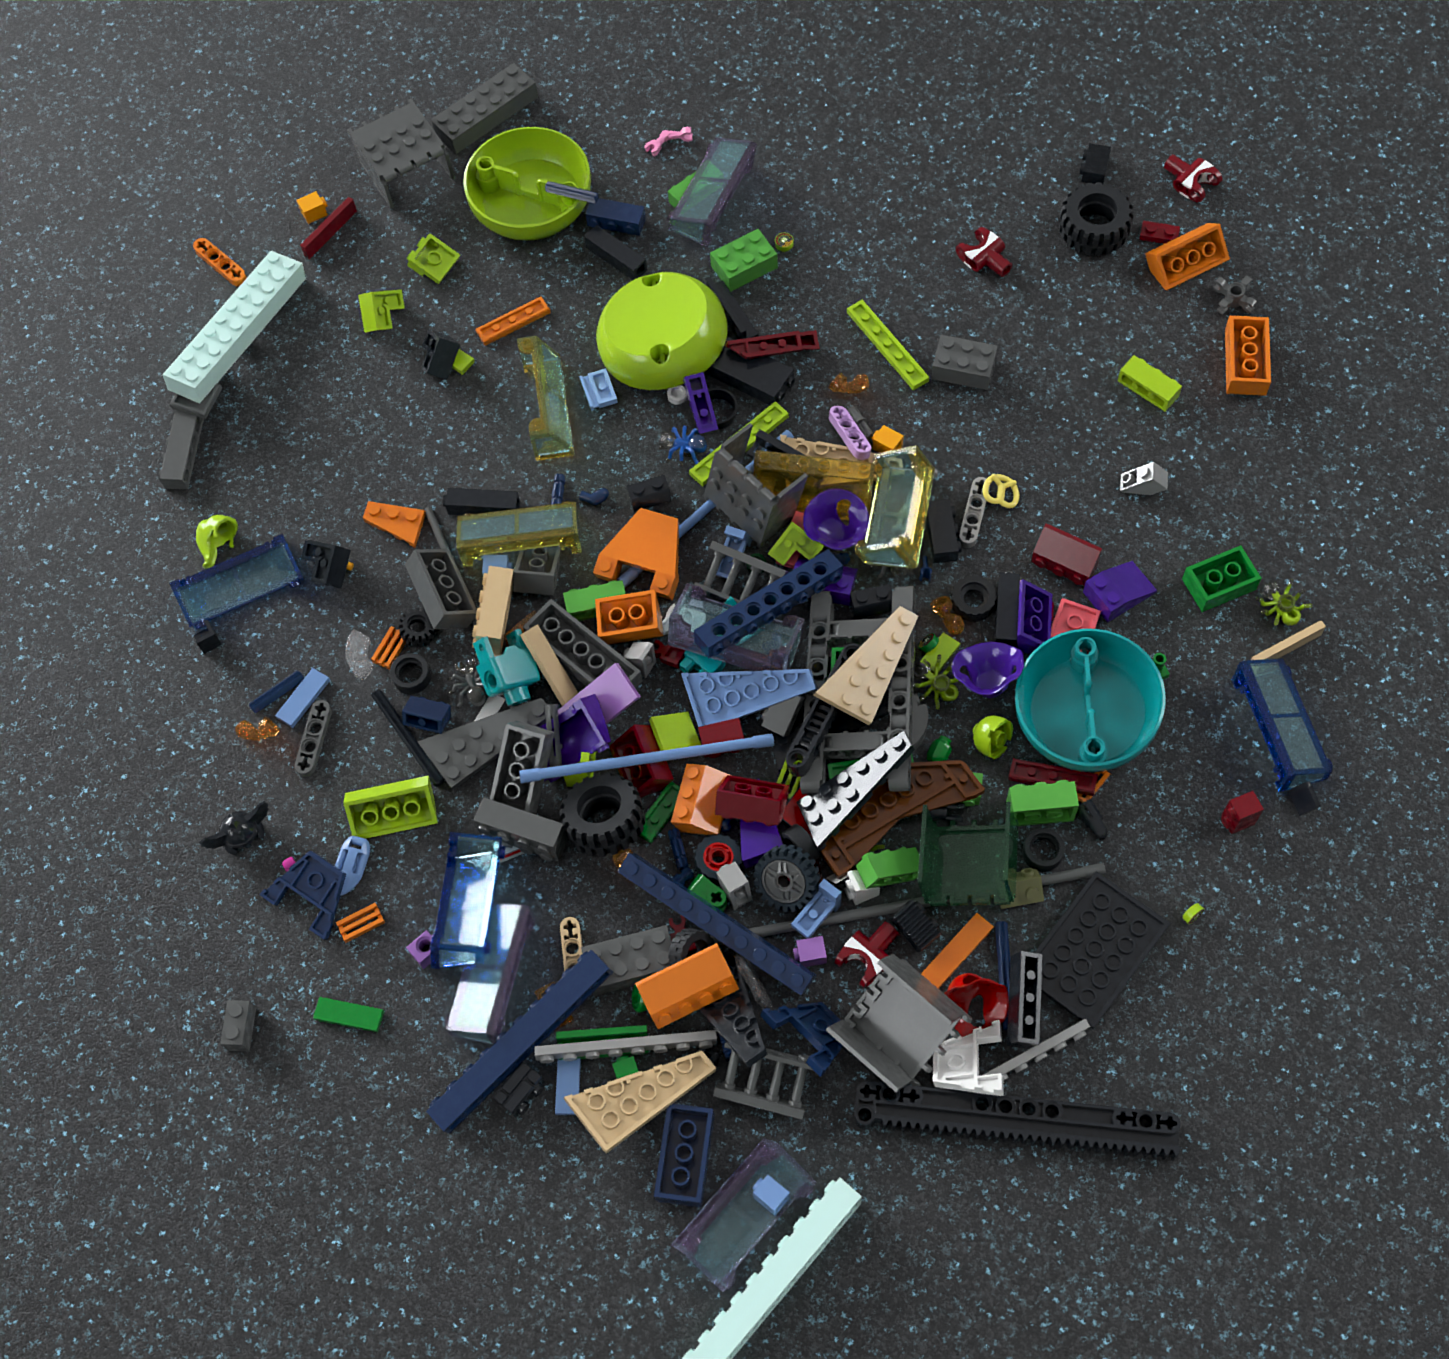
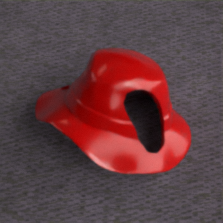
M965 973L954 978L948 990L944 993L967 1014L972 999L977 995H981L983 997V1017L985 1020V1024L981 1026L982 1029L992 1026L991 1022L1000 1020L1002 1024L1008 1014L1009 998L1006 986L973 973ZM961 1019L954 1029L960 1033L962 1038L972 1034L973 1029L978 1027Z

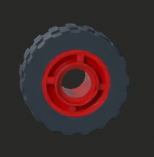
M722 834L710 835V837L704 838L695 850V869L698 871V874L704 875L713 884L720 885L716 872L722 866L736 862L741 869V848L729 836H722ZM720 856L724 861L716 863L713 861V858Z

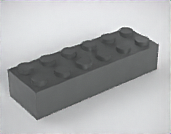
M512 63L432 118V128L440 140L455 154H458L537 99L536 82L515 63Z
M552 599L523 626L525 632L538 624L563 668L585 686H588L615 663H619L635 689L643 682L641 671Z

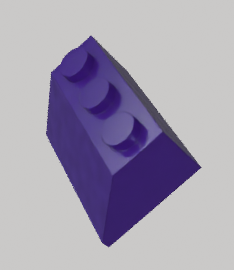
M799 558L794 565V569L809 560ZM843 566L842 578L837 583H832L825 587L823 591H830L833 603L850 606V593L854 589L858 569Z
M1022 579L1020 580L1017 644L1018 649L1031 655L1037 647L1051 638L1052 593Z

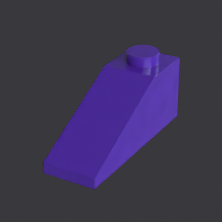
M701 372L684 377V386L699 434L718 430L704 373Z

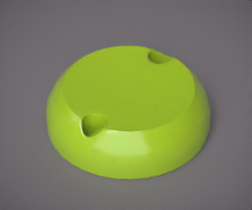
M522 127L508 130L492 137L474 152L465 169L464 190L474 216L488 229L496 234L515 240H538L555 235L568 227L580 215L587 203L586 201L546 192L545 185L547 181L591 191V173L586 155L571 138L547 128Z
M660 272L632 280L611 297L601 313L596 331V341L602 362L614 378L630 387L638 389H668L684 384V377L704 372L715 362L726 342L728 332L727 320L718 297L707 285L685 274Z

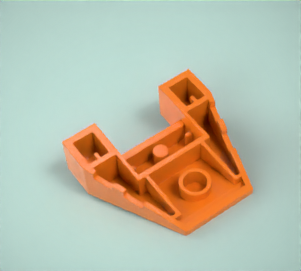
M640 508L600 552L593 574L605 581H617L623 564L653 572L655 575L650 590L655 589L657 596L673 601L679 583V519Z

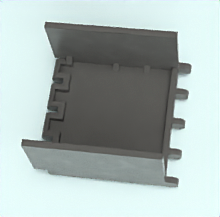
M409 99V104L402 108H398L397 105L394 106L395 111L385 116L381 113L378 114L379 119L369 124L365 121L362 122L363 127L357 130L347 129L359 163L391 210L394 209V205L386 183L397 178L396 173L403 175L413 170L414 164L418 168L430 162L429 157L431 156L433 160L437 158L451 180L455 178L449 154L445 150L444 144L412 99Z
M749 423L721 445V449L714 454L703 497L705 499L709 498L716 504V509L718 511L722 510L730 517L732 524L736 523L742 530L746 531L757 543L756 546L761 549L769 538L792 521L808 475L804 473L777 496L767 487L762 488L763 484L754 475H748L749 471L742 465L753 427Z
M892 954L877 962L888 976L880 972L869 986L875 993L867 989L857 1001L856 1005L862 1010L854 1006L844 1019L829 1026L826 1031L897 1092L909 1083L912 1086H920V1082L915 1077L922 1069L927 1073H931L933 1068L927 1062L935 1052L944 1056L946 1050L941 1044L949 1034L957 1039L960 1033L954 1029L961 1019L970 1023L972 1017L904 959L900 960Z

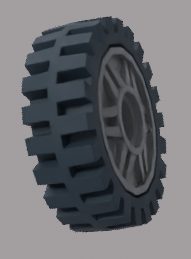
M786 844L773 847L761 857L755 866L753 877L756 879L753 882L754 886H758L756 889L757 893L763 894L761 899L763 901L769 900L767 905L771 907L775 904L776 910L783 908V912H788L790 909L793 912L803 908L815 896L820 884V875L817 874L819 872L818 866L814 867L815 860L808 859L810 856L808 852L803 854L802 848L798 847L795 850L794 845L787 847Z

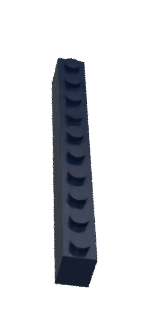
M629 853L617 871L799 995L806 993L816 977L815 973L636 853Z
M593 950L584 952L578 958V963L573 968L566 969L561 975L562 978L556 984H551L546 989V994L529 1006V1011L524 1016L521 1015L514 1020L512 1028L507 1032L501 1033L497 1037L496 1043L491 1048H486L480 1054V1059L475 1064H470L463 1071L464 1075L459 1080L451 1082L446 1088L447 1091L430 1103V1108L426 1112L444 1132L451 1133L534 1051V1046H540L614 973Z

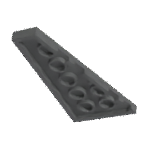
M542 698L417 742L449 786L454 790L499 757L507 723L519 721L536 727L543 725L546 722L544 706L546 703Z

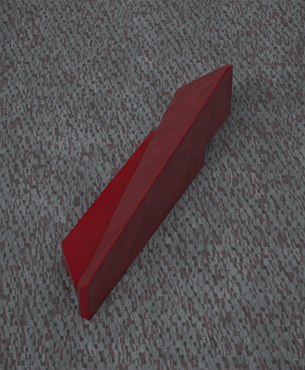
M816 330L806 332L793 331L731 340L725 344L726 348L732 349L744 359L820 349Z

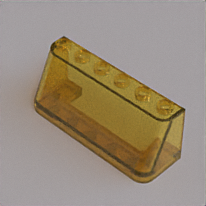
M755 451L753 475L763 484L762 488L767 487L775 496L804 473L808 475L796 511L804 513L809 502L819 493L828 489L838 488L848 490L857 495L864 502L870 516L874 491L875 463ZM847 499L840 500L837 504V513L840 519L849 520L851 502Z

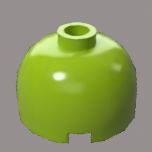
M995 715L982 719L973 728L975 747L987 757L993 759L1000 757L1007 749L1004 746L1006 741H1011L1013 734L1012 722L1004 717Z

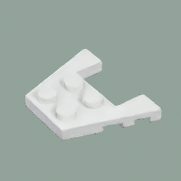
M1000 1020L991 1022L992 1026L984 1029L978 1027L973 1029L972 1034L962 1038L959 1036L957 1039L953 1037L941 1044L946 1050V1054L944 1056L937 1052L933 1054V1083L935 1087L1004 1096L1001 1073L979 1076V1045L1002 1042Z

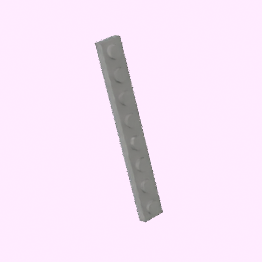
M716 1030L534 1046L536 1061L540 1060L541 1063L554 1062V1059L563 1058V1061H574L577 1057L586 1056V1059L599 1058V1055L608 1054L609 1057L622 1056V1053L631 1052L632 1055H641L648 1050H654L655 1053L667 1052V1049L676 1048L677 1051L689 1050L692 1046L707 1049L717 1043Z

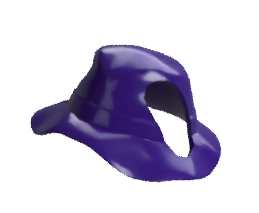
M838 488L828 489L815 496L807 505L803 517L804 531L813 541L820 542L834 550H843L862 542L865 538L869 526L868 510L864 502L854 493ZM843 499L851 502L848 526L841 521L837 513V504Z
M984 642L959 651L952 662L954 677L974 693L989 699L1001 695L1008 688L1009 683L1021 675L1024 668L1022 651L1000 642ZM962 666L966 667L970 678L960 672ZM1014 666H1016L1017 671L1012 674Z

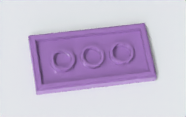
M615 663L558 709V715L569 709L577 700L596 694L607 725L641 696L619 663Z

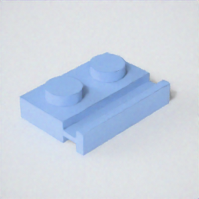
M606 368L589 373L588 376H579L591 411L597 407L602 408L618 403Z

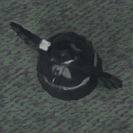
M265 801L259 803L250 813L235 811L228 814L222 820L219 832L203 838L199 841L200 846L205 847V849H215L223 846L228 853L235 856L237 855L238 848L245 846L250 848L252 846L251 842L254 841L255 837L264 838V827L261 821L267 816L269 810L268 803Z

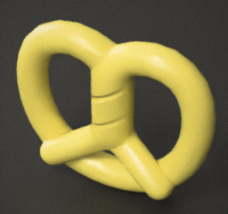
M992 474L983 484V496L991 504H1000L1009 509L1014 508L1019 502L1017 482L1005 475ZM993 481L998 486L996 498L991 497L989 494V486ZM1011 487L1013 491V500L1010 503L1004 500L1005 489Z

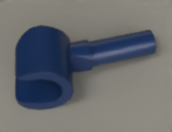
M923 556V566L920 569L919 580L922 581V578L925 577L930 582L932 569L928 567L927 556Z

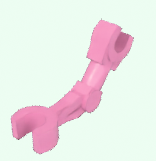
M684 127L681 131H662L657 140L653 139L646 143L644 146L645 152L648 153L649 150L653 149L651 153L655 157L661 150V145L668 140L681 138L685 142L692 141L691 127Z

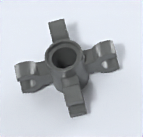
M1245 276L1240 283L1234 282L1229 285L1224 278L1219 277L1215 281L1216 285L1213 287V290L1224 294L1225 298L1220 301V307L1217 311L1223 315L1229 307L1236 308L1241 306L1245 312L1250 314L1255 309L1254 305L1257 301L1244 294L1251 287L1249 284L1253 279Z

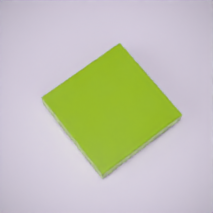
M688 712L654 716L649 719L660 751L701 745Z

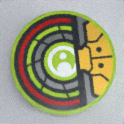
M780 233L776 236L775 246L779 251L786 252L792 249L794 241L791 234Z
M1196 903L1183 914V919L1188 924H1191L1202 915L1205 909L1199 903Z

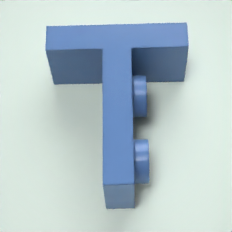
M726 526L724 533L727 538L724 545L744 553L746 546L750 547L752 538L746 531ZM726 555L725 559H722L716 576L727 579L734 563L732 562V557Z
M825 879L818 885L819 891L791 923V927L807 939L814 934L833 910L836 912L841 906V891Z

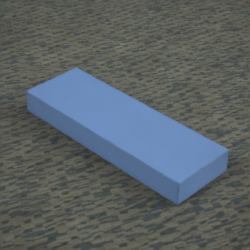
M312 668L275 717L294 728L329 683V677Z
M580 1058L574 1061L558 1060L556 1115H575L565 1102L564 1097L571 1094L573 1096L580 1092Z

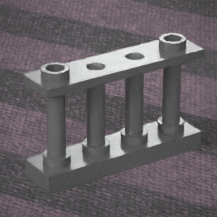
M712 540L709 548L715 550L714 560L704 584L695 582L694 586L699 588L698 592L707 596L713 593L728 599L740 567L744 563L752 565L750 568L752 571L740 600L732 597L738 604L751 595L758 575L763 570L770 573L767 586L789 572ZM727 555L733 558L732 562L734 563L722 592L712 589L711 586L722 559H725Z
M726 1042L724 1047L732 1049ZM766 1048L768 1055L763 1058L775 1060L776 1064L770 1091L762 1094L758 1093L756 1089L762 1059L751 1066L747 1087H744V1089L735 1087L734 1080L740 1057L732 1049L725 1081L719 1082L716 1085L713 1096L803 1119L807 1105L802 1104L800 1099L807 1069L813 1070L806 1063L808 1055L799 1054V1056ZM785 1063L798 1066L792 1097L789 1100L781 1099L778 1095Z

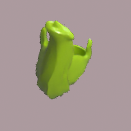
M213 515L198 524L196 542L205 560L203 563L204 569H213L217 558V547L224 545L230 540L229 546L234 548L233 541L238 531L236 519L224 515Z

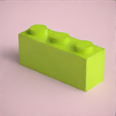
M1135 355L1122 367L1117 380L1164 412L1179 397L1182 385L1176 380L1169 378L1162 371L1155 369L1147 364L1145 360Z

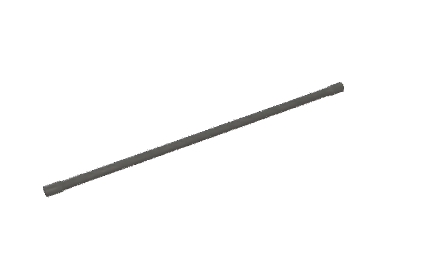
M1098 863L1040 876L1042 886L1083 878L1089 879L1096 871L1106 876V869L1104 863ZM996 883L830 913L819 927L896 913L904 904L911 900L918 901L925 908L998 894ZM794 920L748 928L760 937L796 931L791 927V923ZM712 935L710 936L711 938H713L714 944H724Z

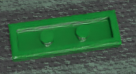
M673 782L666 786L645 814L646 822L643 825L642 834L638 835L639 837L652 844L673 816L680 786Z
M319 997L313 1019L378 1033L384 1010Z

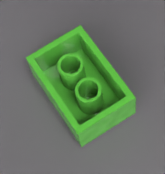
M759 229L710 252L711 267L721 281L723 280L730 292L778 268L777 253Z
M1060 780L1052 784L1038 782L1030 786L1016 784L1009 788L1006 800L1009 827L1074 821L1079 807L1075 781L1068 782V780Z

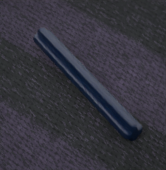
M999 921L995 924L999 984L1006 986L1009 998L1010 950L1007 922ZM1008 1014L1003 1021V1029L1008 1031Z

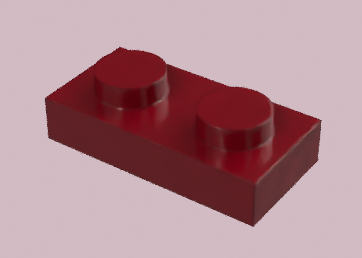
M1143 220L1139 240L1165 244L1178 238L1180 226Z

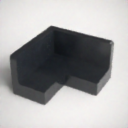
M428 329L422 345L427 350V354L421 369L427 374L447 380L460 344L448 335Z
M305 539L301 559L315 562L311 578L312 582L342 588L351 550Z

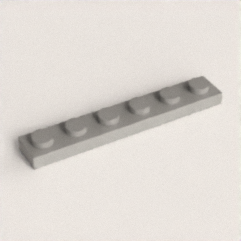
M1084 1019L983 1075L1001 1073L1004 1081L1009 1078L1008 1073L1013 1070L1016 1073L1023 1071L1028 1067L1026 1063L1033 1059L1037 1063L1048 1056L1046 1052L1052 1049L1055 1052L1067 1046L1066 1041L1072 1038L1075 1041L1087 1035L1085 1031L1090 1028V1025Z

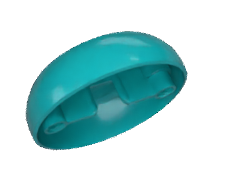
M1100 629L1071 630L1056 635L1042 643L1025 661L1015 689L1016 715L1021 730L1030 744L1049 761L1059 766L1082 772L1111 770L1125 765L1146 750L1159 731L1166 704L1164 683L1157 666L1150 656L1128 638Z

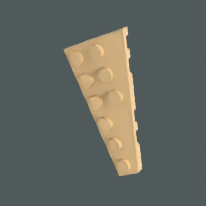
M901 606L898 607L813 696L870 725L918 615Z

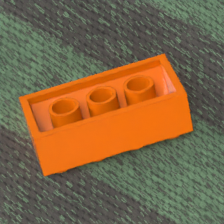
M1207 223L1145 253L1150 272L1165 290L1230 260L1221 225L1215 223Z
M717 943L635 983L657 1029L739 990Z

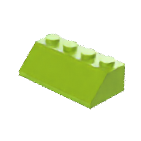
M429 775L345 793L343 803L352 836L366 839L438 823Z

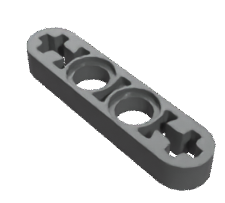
M325 700L316 701L310 710L294 766L301 777H309L316 770L332 715V709ZM322 707H324L326 711H322L320 715L318 710H321ZM314 725L322 726L318 733L311 732V728ZM308 744H316L314 751H305ZM307 761L309 768L307 767L303 771L301 766H305Z

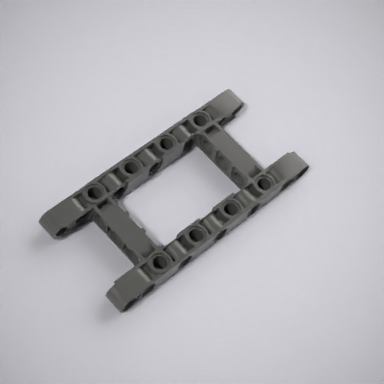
M914 586L895 587V591H892V613L901 606L915 614L916 594ZM822 591L811 596L807 669H811L817 689L825 683L831 672L832 647H845L852 643L861 646L887 618L834 621L835 604H833L830 591ZM915 625L891 678L888 703L890 727L886 731L879 732L864 730V732L848 733V731H843V733H827L824 736V741L821 742L820 750L809 771L800 779L802 795L819 792L820 786L826 781L827 759L863 758L902 731L908 735L912 743ZM817 690L805 694L804 721L817 698L813 696ZM911 755L898 769H893L886 776L890 792L910 791Z

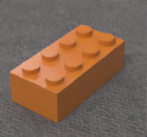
M1229 316L1225 328L1226 394L1266 396L1271 384L1269 317Z

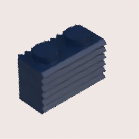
M411 696L402 710L404 726L407 725L408 727L411 726L412 728L415 727L416 729L419 728L420 730L423 729L424 731L427 730L442 734L451 718V705L441 701L427 700L424 697Z

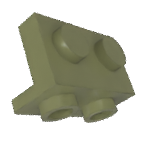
M1025 868L1021 872L1016 873L1003 872L999 876L994 877L1001 909L1044 901L1042 880L1037 869Z

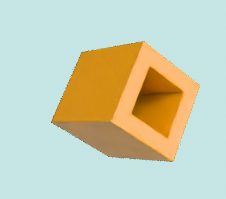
M316 191L297 200L300 211L308 224L328 215L325 209L328 205L324 197L320 198Z
M883 425L872 436L873 450L878 453L897 455L903 446L904 435Z

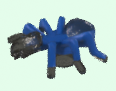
M687 425L683 426L681 438L676 427H672L670 431L675 433L676 439L669 432H661L663 436L660 437L659 442L663 443H659V449L675 446L669 450L666 463L670 462L673 452L680 448V467H683V456H692L695 464H698L699 461L696 458L695 452L702 453L706 451L707 443L705 438L699 435L696 428L686 436Z

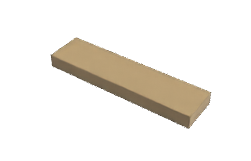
M1318 621L1252 657L1248 668L1251 672H1254L1322 635L1326 625L1322 621Z
M537 624L520 636L560 704L563 706L577 695L578 692Z

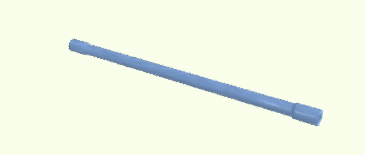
M785 430L781 434L787 435V437L794 438L793 434L789 430ZM766 449L759 456L767 455ZM756 460L750 462L745 467L749 471L748 475L753 474L763 464ZM710 499L707 500L679 525V538L716 507V504ZM631 567L617 581L623 580L624 588H626L643 570Z
M771 733L751 738L589 762L520 770L519 775L521 783H528L547 778L749 748L757 749L774 746V737Z

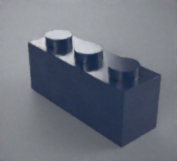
M598 198L597 203H589L586 211L587 225L593 228L598 225L602 229L640 236L646 220L645 207Z

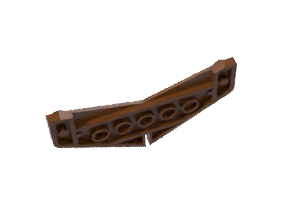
M961 760L911 763L910 791L890 792L888 778H886L887 781L882 786L879 784L872 792L874 795L851 820H846L838 828L840 832L835 837L832 835L825 844L827 846L820 853L837 878L841 879L862 860V856L867 854L900 819L975 799L985 793V788L967 764Z

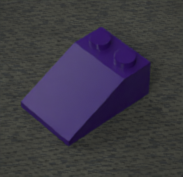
M1130 561L1104 570L1085 582L1083 593L1093 606L1101 611L1102 617L1108 623L1157 593V589L1136 564Z

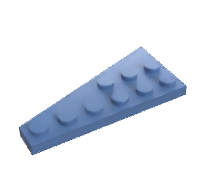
M811 669L681 673L698 727L735 718L740 719L788 699L818 690Z

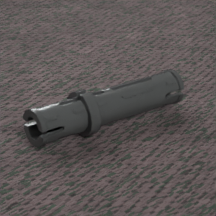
M558 704L544 705L546 728L552 731L551 716H553L555 732L553 738L555 739L556 756H554L552 742L549 767L561 766V748H563V744L560 743Z

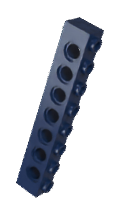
M827 549L694 630V642L708 659L714 655L721 654L728 646L737 644L743 637L755 633L758 628L765 624H770L779 615L788 613L792 607L804 603L810 596L822 592L828 585L837 583L842 578L843 565Z

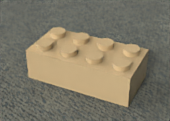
M489 566L488 573L483 575L482 585L484 586L483 590L480 591V607L477 608V622L474 625L472 637L474 643L482 637L488 636L494 656H499L502 653L513 592V569Z

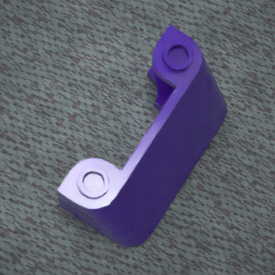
M596 694L577 700L569 709L558 715L560 743L563 744V748H561L562 765L578 763L581 758V752H589L591 755L596 751L601 753L610 748L608 744L611 742V738ZM551 719V720H552V731L554 732L553 719ZM546 723L542 726H539L540 728L547 730ZM553 738L554 756H556L555 739ZM561 777L544 779V782L549 780L552 783Z

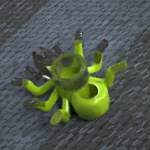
M1292 579L1289 580L1285 592L1281 596L1279 594L1280 586L1276 581L1274 584L1269 582L1271 587L1265 584L1264 592L1261 589L1259 590L1263 598L1274 601L1264 602L1263 598L1256 597L1261 606L1276 605L1269 611L1267 609L1261 611L1266 616L1277 611L1274 621L1275 626L1278 625L1280 616L1284 624L1288 626L1296 625L1301 618L1300 611L1313 606V604H1303L1300 607L1295 606L1298 598L1305 593V589L1299 591L1295 597L1288 594L1293 584Z
M940 654L937 656L935 674L931 673V664L926 659L923 660L925 664L919 662L921 668L916 666L915 671L920 676L914 673V677L916 679L928 678V681L920 684L914 683L913 688H921L932 684L920 697V700L923 701L933 690L935 692L934 702L936 709L940 708L939 695L943 701H954L958 697L959 691L955 685L950 683H956L959 680L956 678L949 679L947 676L952 669V663L942 674L938 675L941 662Z

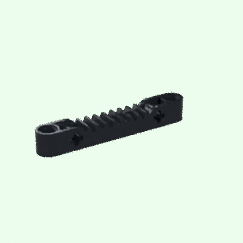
M848 644L843 648L827 680L860 647L858 644ZM816 698L786 755L788 770L795 777H802L807 774L820 750L824 736L828 733V728H831V723L839 712L838 708L819 698ZM796 761H802L800 764H793Z

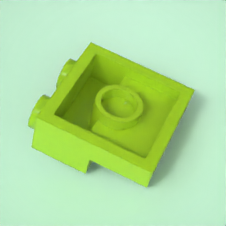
M429 233L426 238H421L417 245L418 249L410 252L407 260H409L407 266L422 277L425 274L440 284L460 258V254Z

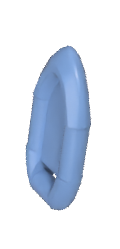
M350 836L345 840L340 849L335 866L346 873L341 896L350 892L363 876L370 854V844L365 838ZM352 844L361 846V849L353 848L351 846Z

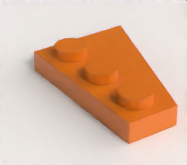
M368 501L363 520L383 532L386 531L394 535L399 540L402 539L408 542L410 546L415 548L426 514L425 510Z

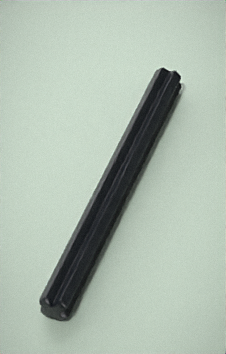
M380 689L374 691L371 694L374 701L426 775H429L433 785L438 787L443 784V777L407 726L403 725L402 719Z

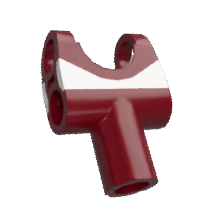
M1172 154L1164 164V169L1177 177L1173 181L1175 190L1195 202H1201L1206 197L1205 191L1201 188V183L1217 186L1222 182L1220 171L1202 158H1197L1189 165Z
M979 227L975 230V236L980 243L978 246H970L964 243H959L956 246V253L959 258L975 272L980 271L987 265L999 276L1005 277L1012 269L1013 264L1000 254L1005 250L1004 242L984 227Z
M886 921L880 925L870 938L858 930L845 943L834 963L841 967L850 960H860L863 962L867 970L859 985L866 988L880 972H884L877 962L889 956L884 951L899 933Z

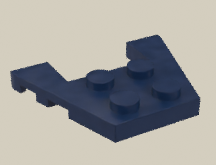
M309 851L293 864L289 871L282 877H278L269 888L264 889L259 895L273 905L278 906L289 888L321 909L309 930L322 939L328 940L346 873L314 851Z
M823 1002L800 1004L797 1008L791 1009L783 1006L774 1011L766 1008L760 1014V1017L773 1030L790 1022L818 1050V1052L808 1057L806 1063L820 1077L844 1047L826 1031L829 1026L840 1021V1019Z

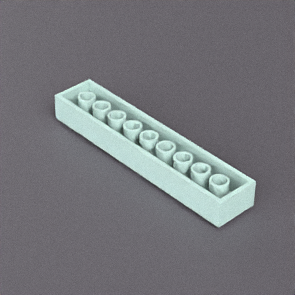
M270 251L163 373L167 389L197 403H201L304 282L306 277L303 264Z
M841 1178L836 1182L832 1180L824 1189V1197L821 1200L817 1198L809 1207V1215L806 1218L802 1216L795 1223L793 1234L790 1237L786 1235L779 1242L777 1253L775 1255L769 1254L762 1263V1271L759 1274L753 1273L746 1282V1290L743 1293L737 1292L730 1301V1309L727 1312L723 1310L716 1317L714 1328L711 1331L707 1329L698 1339L699 1346L694 1351L690 1349L682 1359H733L861 1205L862 1196Z

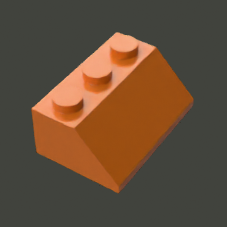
M655 589L595 599L598 637L608 645L664 636L662 615Z
M686 764L671 823L683 833L720 834L723 817L715 815L716 793L727 775L730 774L707 765Z

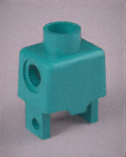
M521 629L514 630L506 635L509 647H506L503 654L499 656H494L488 636L482 637L473 643L480 663L476 666L486 694L489 697L504 695L508 707L530 700L531 696L528 687L540 680L537 663L520 636L522 634Z

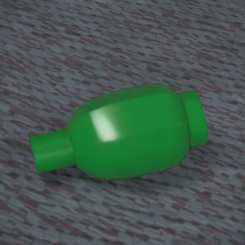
M940 735L939 739H935L927 753L928 762L946 761L952 751L950 745L952 741Z

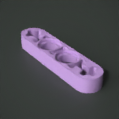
M831 407L829 420L852 455L859 460L868 459L871 453V445L844 407Z

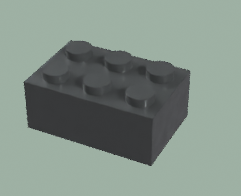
M940 335L932 366L931 379L988 390L998 345Z

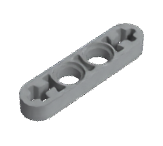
M984 477L974 479L959 534L961 546L965 548H971L977 542L987 502L983 496V488L981 494H977L979 485H983L986 480ZM978 500L982 503V506L973 507L971 502ZM974 517L978 522L976 524H969L967 519ZM968 530L971 531V538L965 540Z

